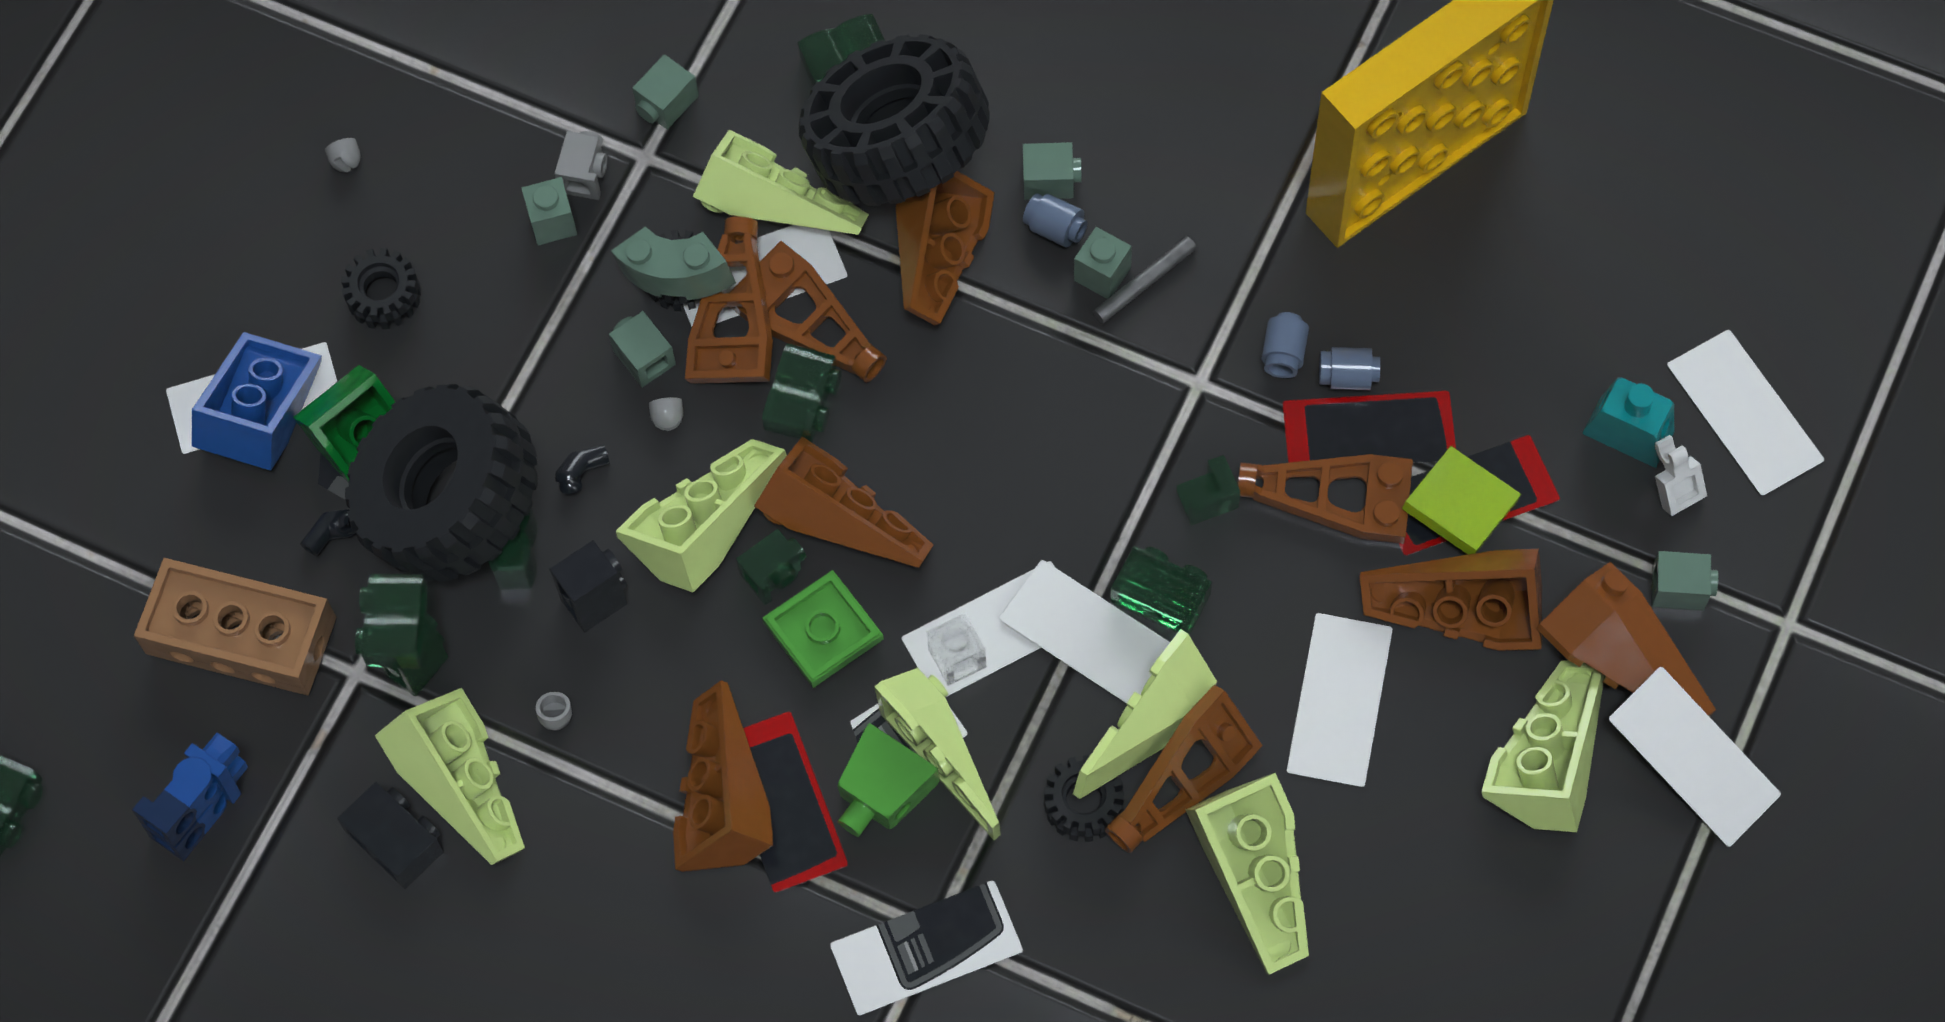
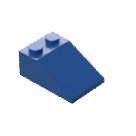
M243 332L192 408V447L271 471L290 440L297 423L293 417L303 408L322 362V355Z

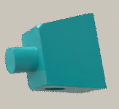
M1618 377L1599 399L1582 434L1657 468L1660 459L1655 449V443L1668 435L1673 436L1675 432L1674 403L1670 399L1653 392L1652 388L1646 384H1635L1625 378Z

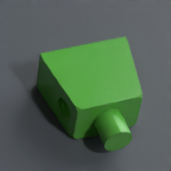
M869 723L838 783L840 796L850 803L839 818L838 823L856 837L861 835L872 819L887 829L894 828L940 782L938 768Z

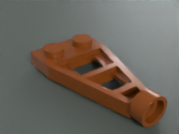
M735 216L725 220L724 234H722L717 250L727 261L729 267H746L747 291L745 293L725 294L721 291L717 294L701 298L688 338L685 379L691 384L770 382L773 339L757 250L758 221L752 218ZM743 306L746 309L749 324L747 335L745 337L716 338L714 328L720 311L724 307Z
M780 241L760 261L772 336L852 374H856L864 382L871 381L884 367L887 360L886 355L868 342L813 266L784 242ZM747 275L729 293H745L747 291ZM796 288L805 290L816 305V310L801 324L788 321L778 316L775 312ZM743 306L730 307L748 322L747 312ZM828 317L832 318L846 333L834 347L825 345L811 335Z
M1368 454L1271 465L1240 462L1236 496L1253 498L1254 501L1360 539L1404 544L1408 513L1402 507L1410 496L1413 459ZM1293 477L1316 478L1319 481L1318 499L1315 502H1308L1289 497L1285 492L1286 481ZM1348 478L1363 480L1366 484L1364 508L1359 512H1350L1334 506L1328 499V487L1333 481ZM1256 479L1263 480L1262 488L1255 485Z
M1213 685L1184 716L1126 809L1117 815L1105 828L1107 835L1124 851L1132 853L1142 841L1146 842L1186 812L1185 809L1198 804L1232 779L1263 746L1225 690ZM1201 739L1213 756V762L1208 769L1197 777L1188 779L1181 769L1182 762L1192 745ZM1171 777L1180 792L1173 800L1158 810L1152 801L1166 779Z

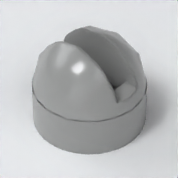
M340 139L325 148L329 163L337 171L349 172L351 168H356L359 165L361 156L356 139Z
M670 397L649 402L650 418L654 425L666 431L677 428L682 421L684 413L682 399Z
M546 693L536 703L535 708L538 720L546 729L556 731L563 729L569 724L572 708L569 698L563 693Z

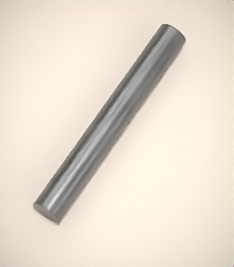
M1188 236L1183 238L1093 310L1095 318L1101 324L1108 321L1197 249L1195 242Z

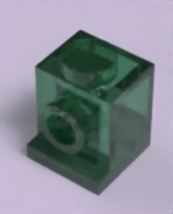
M776 529L737 557L736 560L741 577L766 606L772 601L770 593L775 588L783 589L796 579L798 572L801 570L800 562L807 558L801 545L793 537L787 540L779 529Z

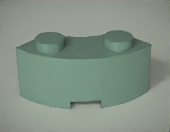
M644 227L611 250L619 268L629 281L643 291L661 298L662 295L686 296L687 300L700 299L717 294L736 283L727 261L704 232L688 239L670 240L656 236L647 227Z

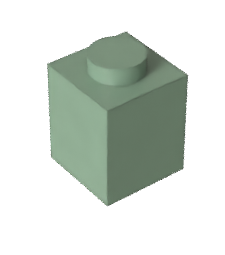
M665 54L632 88L636 103L635 109L638 114L647 122L654 123L656 121L667 130L699 97L695 76Z
M1072 142L1023 144L1024 200H1030L1036 193L1043 196L1050 194L1059 199L1074 198V183H1081L1082 175L1081 158H1073Z
M562 177L522 187L537 245L578 235Z
M1095 227L1074 258V281L1106 299L1110 298L1131 269L1132 246Z
M644 311L634 317L630 316L622 319L616 324L613 331L609 333L613 352L641 387H644L676 365L672 346Z
M1658 551L1652 566V607L1704 611L1710 596H1716L1718 590V570H1711V554Z

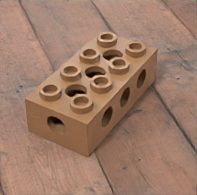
M163 558L134 637L147 655L309 696L337 617L326 598ZM282 634L279 638L272 640L275 636Z

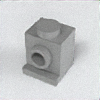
M567 131L554 173L555 178L562 177L566 194L595 200L600 199L601 190L597 177L603 178L605 174L607 154L602 152L603 138L599 134L591 131H582L580 133Z

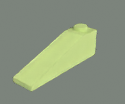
M728 130L712 153L693 195L694 198L701 201L705 208L716 213L725 212L733 216L859 235L869 216L868 213L851 202L832 194L827 188L815 189L806 179L807 174L797 167L792 170L781 167L774 162L777 154L731 130Z
M754 439L749 440L711 463V471L694 482L686 478L676 484V493L661 502L653 498L643 504L616 530L618 539L660 581L694 592L722 563L755 509L754 505L778 466L787 456L785 449Z
M1180 630L1150 669L1152 675L1146 682L1141 695L1134 692L1128 700L1127 707L1117 724L1120 729L1111 726L1085 762L1077 778L1073 791L1074 796L1079 799L1083 798L1165 748L1184 716L1213 685H1216L1217 680L1191 637L1185 631Z
M1568 660L1560 661L1535 696L1536 703L1525 719H1518L1513 726L1514 734L1504 748L1498 747L1492 755L1481 791L1483 798L1533 829L1566 832L1578 831L1586 800L1605 675L1585 663L1579 667Z
M919 668L879 682L875 686V692L881 716L916 754L938 768L940 781L989 836L993 840L997 839L1001 835L999 821L945 698L948 696V692L943 684L934 675L927 678Z
M462 688L404 711L374 735L396 772L491 865L515 855L525 848L510 801L501 796L495 779L500 775L497 762L489 760L484 741L488 739L485 725Z
M1276 773L1229 789L1185 809L1201 846L1266 973L1269 975L1308 957L1303 901H1301L1298 875L1300 871L1299 857L1296 856L1294 837V813Z

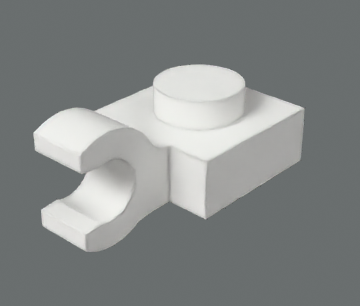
M1671 435L1656 442L1655 449L1657 455L1665 467V471L1655 476L1662 508L1673 516L1707 497L1701 464L1693 457H1688L1686 448L1683 445L1675 448Z

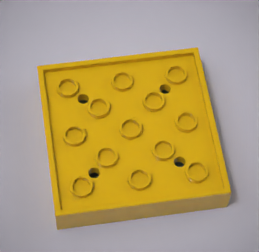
M1452 0L1321 92L1306 215L1336 248L1343 245L1527 113L1554 0Z

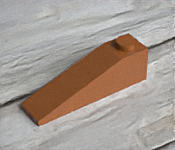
M956 171L954 177L946 183H940L931 188L930 192L920 197L916 195L907 198L905 202L896 204L904 309L933 325L941 323L959 288L957 281L963 269L971 265L974 259L971 253L977 242L984 239L990 224L995 192L959 171Z
M801 437L778 466L754 507L763 512L769 521L783 525L790 530L918 568L934 545L899 513L891 510L884 511L877 505L874 499L876 493L867 485L858 488L845 476L848 470L845 465L804 437Z
M1539 549L1493 550L1360 573L1363 613L1365 616L1411 628L1421 626L1444 632L1443 636L1457 640L1459 636L1484 643L1483 647L1497 651L1542 648V634L1536 629L1542 622V579Z
M1611 562L1584 579L1536 628L1567 660L1579 667L1585 663L1605 675L1603 682L1614 689L1621 685L1634 693L1659 667H1663L1709 717L1716 711V708L1642 592Z
M721 680L693 700L686 745L687 752L692 754L688 777L681 778L679 792L686 794L683 816L675 817L673 829L675 869L682 872L745 865L773 846L770 805L729 685Z

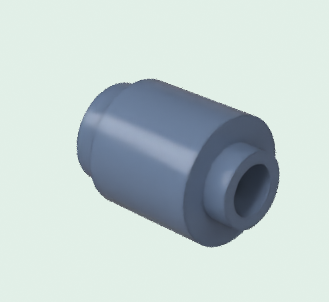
M1036 193L1028 202L1023 215V223L1030 226V231L1063 247H1069L1073 242L1078 243L1084 236L1088 224L1087 220H1084L1085 213L1083 209L1050 194L1043 196Z
M1282 312L1268 320L1261 359L1265 364V372L1274 377H1295L1298 369L1303 366L1309 326L1306 322L1302 321L1299 315Z
M1331 347L1330 351H1320L1319 385H1329L1330 389L1371 390L1372 382L1380 381V357L1372 356V348Z

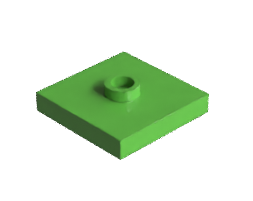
M831 570L762 617L764 625L812 688L884 640L882 632L834 570Z

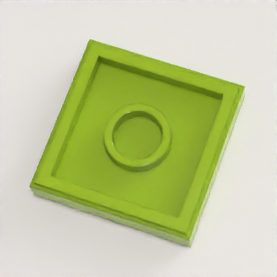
M1450 446L1405 501L1402 509L1466 554H1474L1480 550L1518 502L1521 493Z

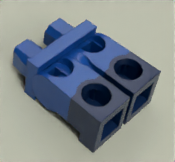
M216 733L203 749L192 743L184 752L187 759L177 764L173 771V780L155 801L152 802L143 796L132 809L149 837L182 861H185L222 815L227 806V800L234 804L241 795L236 782L247 770L248 765L238 756L240 751L234 743L219 733Z

